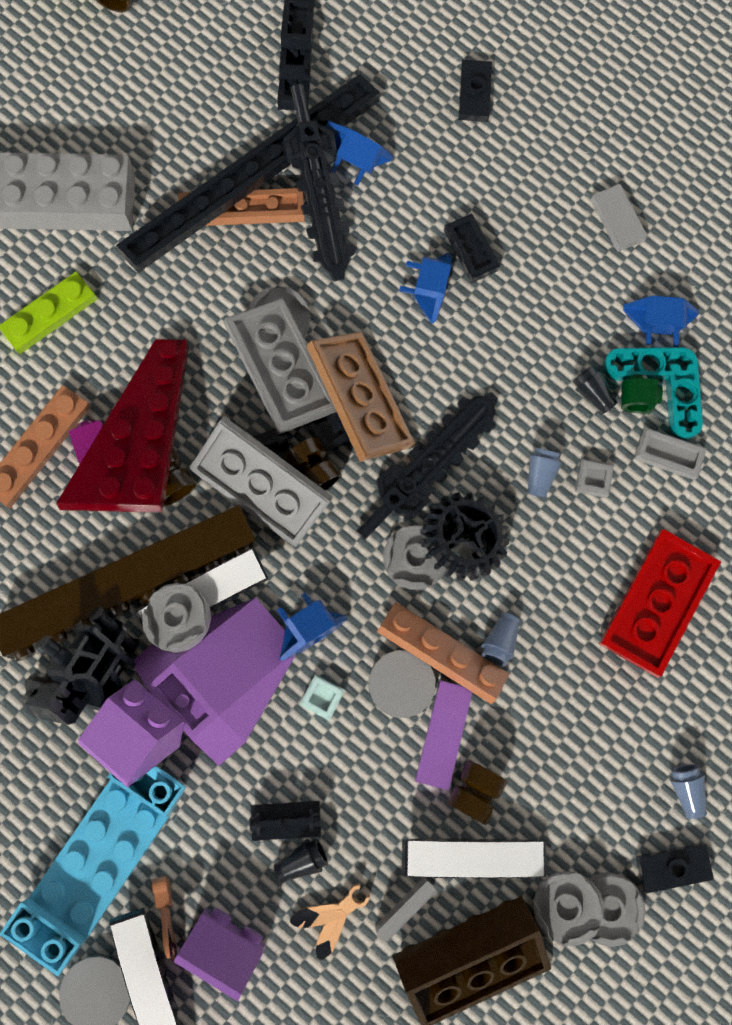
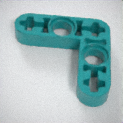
M681 347L618 348L609 352L603 361L602 369L604 374L611 380L624 381L634 374L646 375L648 379L666 380L669 428L674 437L687 441L700 433L703 426L699 369L697 356L693 351ZM644 357L655 359L658 365L657 370L653 372L645 370L642 366V359ZM616 358L619 359L621 364H630L635 358L634 365H625L621 371H618L616 365L611 364ZM678 358H681L682 363L688 364L683 370H681V366L678 364H670L665 371L666 363H675ZM686 387L689 389L691 400L688 402L679 400L676 396V388ZM692 408V410L690 409L686 413V422L692 424L693 427L686 432V428L680 426L679 423L685 418L684 410Z

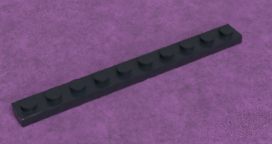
M358 74L308 110L310 120L316 121L317 124L327 128L326 125L329 121L345 126L379 102L380 92L361 74ZM297 118L119 242L116 247L120 255L137 273H140L292 163H287L282 141L298 124Z

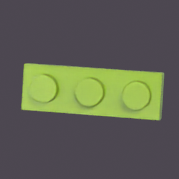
M76 271L0 324V330L20 355L98 299Z

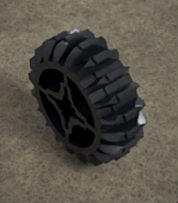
M460 492L454 493L451 498L444 496L440 499L439 503H434L430 507V513H427L423 518V522L426 525L420 529V534L427 538L422 540L421 547L430 548V551L426 554V559L435 558L437 560L434 564V569L436 570L442 566L445 567V577H450L454 572H456L458 581H463L466 576H468L470 581L477 580L479 575L487 577L491 574V569L496 570L501 565L500 560L507 555V551L504 548L509 545L510 539L503 535L508 532L509 527L499 523L503 520L504 514L495 515L493 513L495 504H491L488 507L485 506L484 496L479 497L476 501H474L472 492L467 493L464 498ZM444 519L448 523L447 529L449 531V538L446 541L442 532ZM471 533H474L470 538L468 537L466 540L463 537L459 540H456L460 535L462 536L463 534L469 535ZM482 533L485 534L487 543L485 553L482 550L484 547L481 541ZM453 551L461 553L463 557L458 556Z

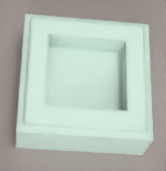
M315 675L299 705L330 721L345 690Z

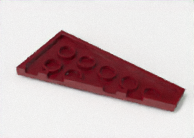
M186 339L154 340L56 502L60 510L163 512L189 352V345Z

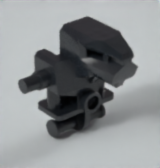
M103 607L95 608L89 616L92 622L97 623L102 628L101 631L91 625L75 624L72 630L77 633V636L69 648H65L62 644L57 643L50 636H45L40 640L39 648L48 654V658L51 661L45 674L33 673L24 681L26 693L21 695L20 698L23 706L37 717L67 725L73 724L77 721L85 707L99 711L108 697L123 688L118 677L124 668L134 669L136 663L122 652L119 646L121 645L127 654H131L138 649L140 642L127 633L125 624L119 620L114 621L105 612Z

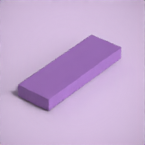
M439 681L415 782L449 791L473 693L465 687Z

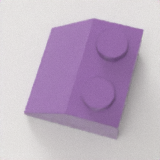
M134 679L107 698L78 739V744L128 788L180 747L184 720Z
M206 908L173 962L238 1002L265 950L266 944L261 942L263 937L255 930L244 926L242 930L232 924V917L218 908H214L211 911Z

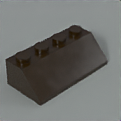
M522 896L513 900H506L492 910L481 915L471 916L465 922L455 927L441 930L433 937L418 944L408 945L402 951L392 955L405 992L421 1025H434L552 969L540 930Z

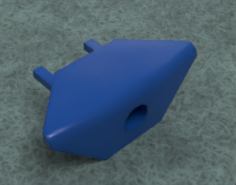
M330 121L327 123V129L334 132L337 149L336 159L330 170L331 172H336L342 159L360 169L353 183L358 186L365 171L371 174L374 167L392 161L393 156L378 143L352 129Z
M446 253L437 259L423 256L422 264L406 261V267L420 270L416 289L400 286L399 291L415 295L416 302L430 323L436 322L444 301L451 270V253Z
M649 296L624 304L623 306L625 314L643 333H646L645 345H651V334L673 335V347H678L679 332L699 315V310L687 300L676 297Z
M306 592L301 597L308 606L290 618L282 607L277 609V612L286 624L279 659L285 661L307 650L348 620L347 616L329 612L321 600L313 603Z

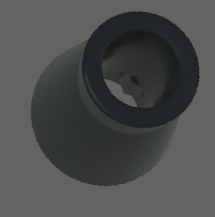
M594 365L572 380L576 385L575 390L593 404L601 414L606 413L618 403L601 369L597 371Z
M317 838L311 841L306 839L283 859L274 863V871L279 881L285 883L292 879L322 872V867L328 865V858L321 842Z

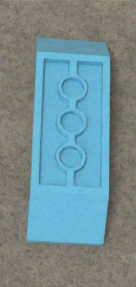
M158 766L153 767L128 788L113 774L109 773L107 776L110 779L108 784L31 896L19 904L0 932V936L56 976L63 972L89 938L171 816L187 787Z

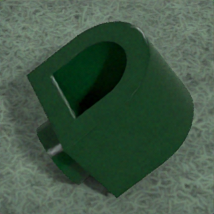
M643 374L629 376L627 380L622 382L621 409L629 413L650 414L655 406L661 403L663 386L658 384V379H648V376Z

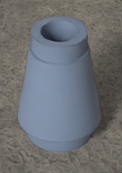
M535 448L534 455H530L527 494L546 498L562 464L559 462L561 454Z
M509 613L501 614L500 619H498L482 644L484 649L482 656L502 666H506L508 661L513 659L520 619Z
M685 764L671 770L672 777L670 782L685 812L686 818L698 819L706 816L705 774L700 772L699 765Z

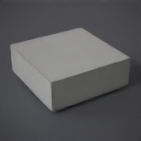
M581 459L575 492L607 498L610 494L614 465Z

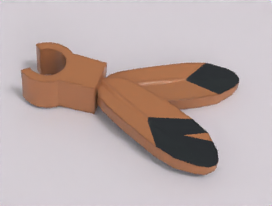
M162 876L152 879V888L156 909L161 910L165 955L167 959L171 958L174 961L177 956V946L169 908L173 907L169 878Z

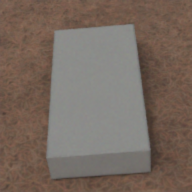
M621 184L592 195L591 202L617 252L644 242L647 239L648 235Z
M645 427L642 430L633 459L696 480L699 477L707 448Z
M423 877L375 925L376 933L384 942H388L436 893V888L427 877Z

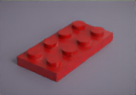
M665 529L659 530L598 644L656 678H660L721 561Z

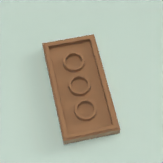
M362 331L310 341L306 347L359 461H366L412 447L415 442Z

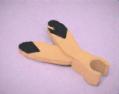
M361 883L354 884L350 888L349 893L339 903L305 907L299 909L291 916L290 923L299 928H310L324 924L316 944V956L319 960L327 958L333 952L342 932L346 915L368 903L370 895H366L362 901H357L353 897V892L360 889Z

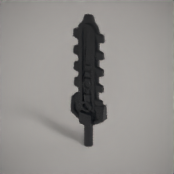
M297 84L291 87L298 124L283 139V149L287 163H292L293 168L300 169L301 180L296 182L298 192H305L307 203L303 204L301 209L303 215L310 216L312 227L306 229L308 239H315L317 250L311 253L313 262L320 263L322 268L330 274L334 282L344 280L349 257L355 254L353 245L346 244L344 234L349 232L348 222L341 221L339 211L344 209L343 198H337L334 188L339 186L338 175L331 174L329 164L334 162V157L337 154L334 132L317 124L316 121L310 120L303 85Z
M492 392L485 396L473 397L470 400L463 397L457 403L460 410L454 416L447 413L441 419L444 427L438 433L431 430L425 436L428 442L422 450L414 447L409 452L412 460L406 466L398 464L394 467L392 464L376 480L381 505L355 531L360 538L366 540L390 514L393 516L415 518L431 501L428 497L432 494L428 487L434 481L442 484L448 477L445 472L446 468L450 464L458 467L464 460L461 453L466 448L474 450L480 444L477 436L482 431L490 433L496 427L493 418L498 398Z

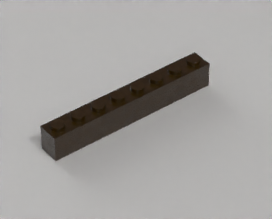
M240 505L0 613V652L2 656L10 659L16 658V661L30 658L36 654L35 649L39 647L40 640L45 636H50L57 643H62L68 639L67 634L73 632L72 628L75 624L98 626L97 623L89 619L91 612L97 607H103L105 612L111 615L112 618L118 617L130 611L129 605L140 600L143 603L150 602L148 600L152 594L163 586L173 583L185 584L192 580V576L203 571L205 573L222 564V562L257 547V541Z

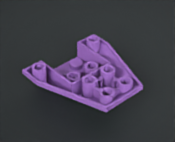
M255 597L211 616L208 632L202 641L192 649L174 653L161 650L159 647L151 644L133 661L136 663L134 669L149 691L184 720V732L220 766L246 743L295 656L285 661L279 659L285 630Z

